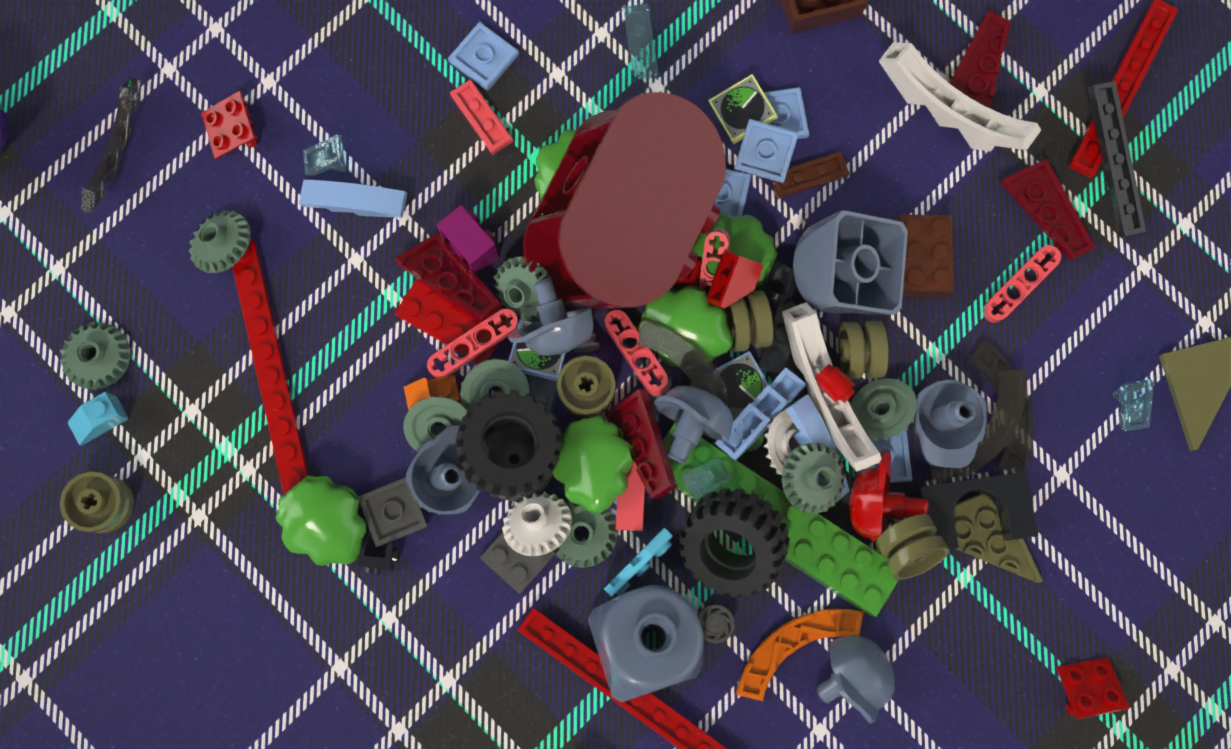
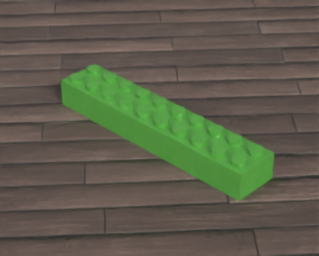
M678 422L674 423L663 440L667 454L675 439L672 434ZM702 438L697 446L692 447L686 459V464H678L669 459L678 486L675 489L696 503L701 498H705L708 493L712 491H717L718 493L720 489L730 488L733 492L736 488L743 489L747 494L752 492L758 494V498L762 501H769L773 505L772 509L774 511L778 510L782 515L781 523L785 522L789 531L787 536L790 538V546L785 561L867 615L877 617L898 582L888 567L889 560L887 558H883L881 554L821 515L798 510L789 502L784 491Z

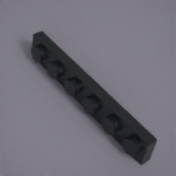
M1116 82L1092 85L1088 87V93L1118 238L1146 232Z
M804 225L801 236L810 227V225ZM797 285L792 299L780 300L772 321V345L763 348L758 363L760 370L776 376L785 369L791 352L782 311L806 302L800 294Z

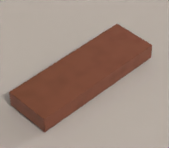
M839 151L788 168L784 183L770 180L775 196L779 200L846 178L850 173L843 155Z

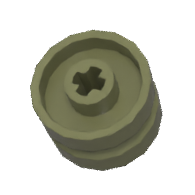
M754 290L747 294L744 299L741 298L724 309L727 314L728 326L733 334V346L730 348L732 352L746 351L749 349L750 343L756 349L772 345V315L768 299L763 290Z
M868 320L863 324L862 328L856 321L841 323L838 337L839 362L841 371L850 380L860 379L863 373L869 379L883 378L886 375L888 367V341L886 330L881 320Z
M581 356L573 358L563 366L558 375L557 392L560 403L568 413L578 418H592L600 416L608 410L614 399L616 383L612 370L605 362L596 357ZM583 385H589L591 391L586 392L585 389L581 390Z
M86 472L74 477L65 486L60 499L61 513L68 525L79 531L103 534L116 531L125 525L132 515L134 506L132 490L125 481L116 476L98 472Z
M915 515L891 526L878 537L876 545L883 558L890 559L888 567L895 579L904 580L920 575L938 565L947 557L949 549L943 538L935 535L937 529L929 515Z

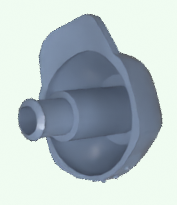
M550 278L535 282L533 285L540 304L536 306L540 320L508 334L510 342H524L532 352L542 356L567 353L587 342L593 331L591 308H581L566 312L562 298L558 299L553 279Z
M947 379L940 382L937 381L924 388L916 396L918 413L914 416L913 430L920 438L923 456L929 464L944 468H963L974 459L978 443L984 438L987 419L986 401L972 387L960 381Z
M676 386L668 391L665 396H657L654 403L657 406L656 408L670 420L678 422L672 434L675 439L667 454L668 458L673 462L686 464V459L692 447L698 445L702 435L715 440L729 441L733 426L732 412L722 400L713 394L692 386Z
M456 425L444 429L433 441L426 442L414 457L406 473L407 484L413 499L418 502L421 508L428 510V512L438 513V515L465 512L480 492L476 489V485L473 482L469 483L466 480L464 471L458 466L455 446L459 426ZM483 441V450L488 458L489 448L485 441Z
M848 635L831 641L830 660L834 672L831 673L830 679L816 685L819 699L829 704L832 700L842 695L870 724L874 723L877 719L878 710L891 700L895 691V678L890 661L882 649L869 638Z

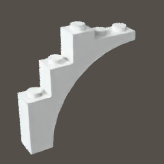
M893 42L879 60V63L907 104L926 105L939 126L958 128L971 149L991 151L994 146L1027 150L1041 131L1037 123L1019 120L996 112L960 92L935 72L921 57L912 43Z
M807 302L782 311L794 364L804 375L808 395L820 413L837 452L841 451L856 472L879 463L881 460L880 452L860 425L849 402L843 403L840 400L836 404L818 387L819 383L815 380V377L828 364L832 365L821 333L817 313Z

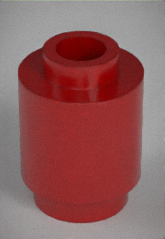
M828 364L815 377V380L819 383L818 387L836 404L840 400L843 403L847 402L855 393L852 389L855 383L837 366L833 367L831 364Z

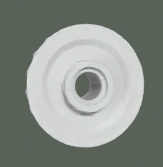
M786 410L780 411L778 415L772 417V423L767 425L769 432L764 435L768 440L764 447L768 448L769 451L766 457L771 459L770 467L776 468V473L781 475L786 459L794 449L800 446L794 437V434L799 430Z
M534 492L532 498L528 499L524 496L523 501L515 502L514 507L508 509L507 517L503 518L504 527L502 530L506 542L514 551L526 556L544 555L558 548L566 540L572 527V515L564 500L559 499L555 494L551 496L544 492L538 495Z

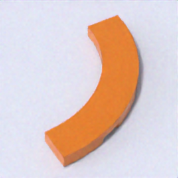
M851 609L819 610L796 617L781 625L763 640L753 652L743 669L735 694L763 701L769 681L777 667L787 656L809 642L818 639L848 635L859 636L864 612Z

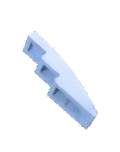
M303 180L299 205L306 208H326L331 212H352L358 216L403 218L408 193L354 183Z
M785 367L771 385H767L753 403H749L734 420L729 441L717 440L715 444L736 461L768 429L767 425L772 423V417L778 415L780 411H784L806 387V383Z
M808 394L785 409L799 430L794 434V437L800 445L813 442L822 443L827 447L833 448L835 454H838L831 435ZM817 474V478H816V479H817V483H818V481H819V474ZM846 477L843 482L846 487L841 491L842 497L849 492Z

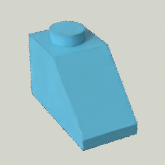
M103 392L82 404L67 423L77 442L82 446L129 418L117 396Z

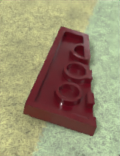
M988 10L949 84L969 98L991 109L990 106L995 94V84L1000 72L1001 58L1005 50L1011 21Z
M1047 159L1008 176L999 182L1069 261L1096 248Z
M438 232L395 258V263L479 322L501 309L499 300Z
M638 389L604 415L608 421H612L617 428L622 430L623 439L632 445L635 456L631 453V457L637 465L636 472L650 497L659 499L678 486L647 390Z

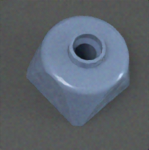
M845 210L832 214L811 225L800 237L793 260L795 282L804 300L816 310L823 312L896 315L902 308L908 236L906 226L900 221Z
M650 585L624 593L592 610L588 622L611 696L616 700L625 702L697 678L699 675L704 654L703 630L695 609L677 591L664 585ZM644 628H650L658 634L660 638L659 649L652 650L643 644L641 633Z

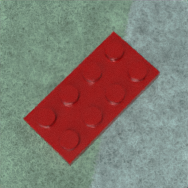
M418 279L415 280L395 312L396 317L446 346L481 323ZM502 317V323L500 325L495 327V324L493 322L490 324V326L494 328L496 336H498L499 334H501L498 331V328H500L503 325L509 328L511 326V322ZM481 330L477 334V340L480 343H487L492 337L491 332L488 330ZM500 342L472 361L480 364L483 360H490ZM460 344L455 348V351L466 357L469 354V347L465 344Z

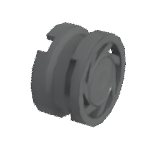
M707 605L697 614L705 641L714 644L722 643L732 635L735 627L734 618L725 607Z

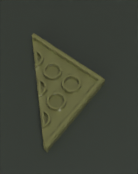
M1231 337L1159 355L1190 451L1198 450L1231 387Z
M980 493L956 504L954 508V524L959 548H955V550L1035 583L1043 582L1024 539L1003 540L997 508L988 497Z

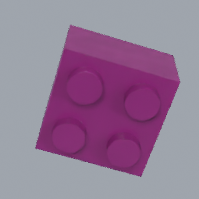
M460 205L440 221L437 227L441 237L477 276L499 258L497 253L499 247L495 243L497 240L488 229L483 231L476 214L471 209L466 211Z

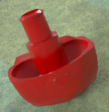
M888 451L880 452L881 460L878 463V468H868L858 474L855 478L849 500L850 518L854 530L861 536L871 538L875 542L887 530L888 519L903 520L904 517L928 515L929 502L927 498L906 497L905 493L890 492L891 455Z

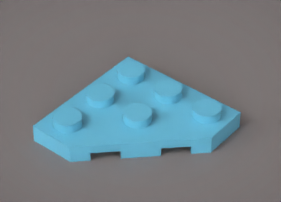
M665 528L660 531L604 590L611 597L615 593L620 596L630 586L627 581L634 574L640 577L651 566L647 561L653 555L658 558L672 545L668 541L672 535Z

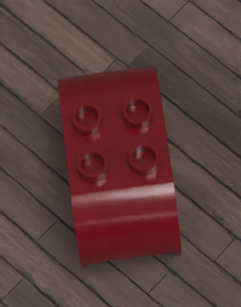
M649 92L633 97L618 110H608L595 114L579 126L526 228L523 242L526 264L528 265L530 261H533L529 267L530 271L533 272L538 266L537 262L543 266L551 279H553L558 299L562 298L565 306L576 309L591 308V310L642 306L663 296L675 284L676 280L682 281L691 273L697 261V253L692 251L699 233H707L719 217L720 207L715 204V201L725 178L726 162L723 144L715 126L707 115L693 103L679 96L664 92Z

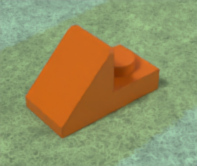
M455 374L428 380L425 377L404 386L408 411L412 404L415 405L420 398L423 400L430 395L433 397L443 395L449 399L453 397L456 402H461Z

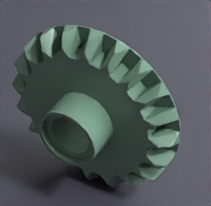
M223 210L222 213L215 212L213 217L206 216V222L199 224L200 229L193 232L195 238L189 241L192 247L188 251L192 255L190 259L195 263V266L206 273H219L234 266L245 254L251 238L250 226L242 215L235 211Z
M513 257L503 262L498 268V273L494 276L496 283L493 287L497 289L495 297L500 299L502 307L512 310L518 320L532 323L540 320L536 306L540 304L533 285L535 282L547 278L551 279V277L538 262L536 269L531 272L529 267L533 261H530L527 265L525 257Z
M90 322L86 325H80L75 331H70L71 335L64 340L65 344L60 349L61 359L59 360L63 367L62 371L66 374L68 380L81 388L98 390L113 385L124 375L130 362L131 352L127 338L119 329L104 322ZM96 349L95 357L89 360V353Z
M494 358L492 360H483L482 363L474 365L473 369L466 373V377L461 383L460 392L461 402L464 408L468 410L472 404L479 403L480 398L488 395L489 389L493 386H499L498 391L503 390L504 394H510L511 390L519 391L518 395L525 397L527 393L529 394V385L527 378L519 367L505 359ZM510 422L497 423L492 425L491 427L502 426Z
M890 378L868 383L856 393L850 404L867 436L877 442L879 439L888 441L892 436L899 437L900 432L903 430L907 431L909 424L914 423V416L918 413L917 399L910 386L900 380Z
M430 395L423 400L420 398L415 405L412 404L405 416L403 428L407 442L418 452L426 442L433 441L444 429L452 425L459 426L468 410L464 408L462 403L456 402L453 397L449 399L443 395L439 397ZM435 422H441V423H443V424H445V425H443V426H438V425H436V424H434V423H435Z
M806 443L794 449L786 459L782 471L783 490L789 502L798 510L812 514L828 511V508L836 506L835 502L842 497L841 491L846 487L843 484L846 477L843 473L845 465L840 462V455L835 454L833 448L827 447L822 443ZM817 474H819V481H818V483H817V479H816V478H817Z
M570 501L565 502L572 515V527L566 540L553 550L556 553L555 555L564 563L573 567L587 568L603 562L611 554L617 541L618 530H616V521L609 509L602 513H590L581 505L571 503ZM578 526H585L589 530V538L587 540H579L576 537L575 530Z

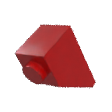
M724 251L709 290L707 302L725 309L751 293L760 279L764 265Z

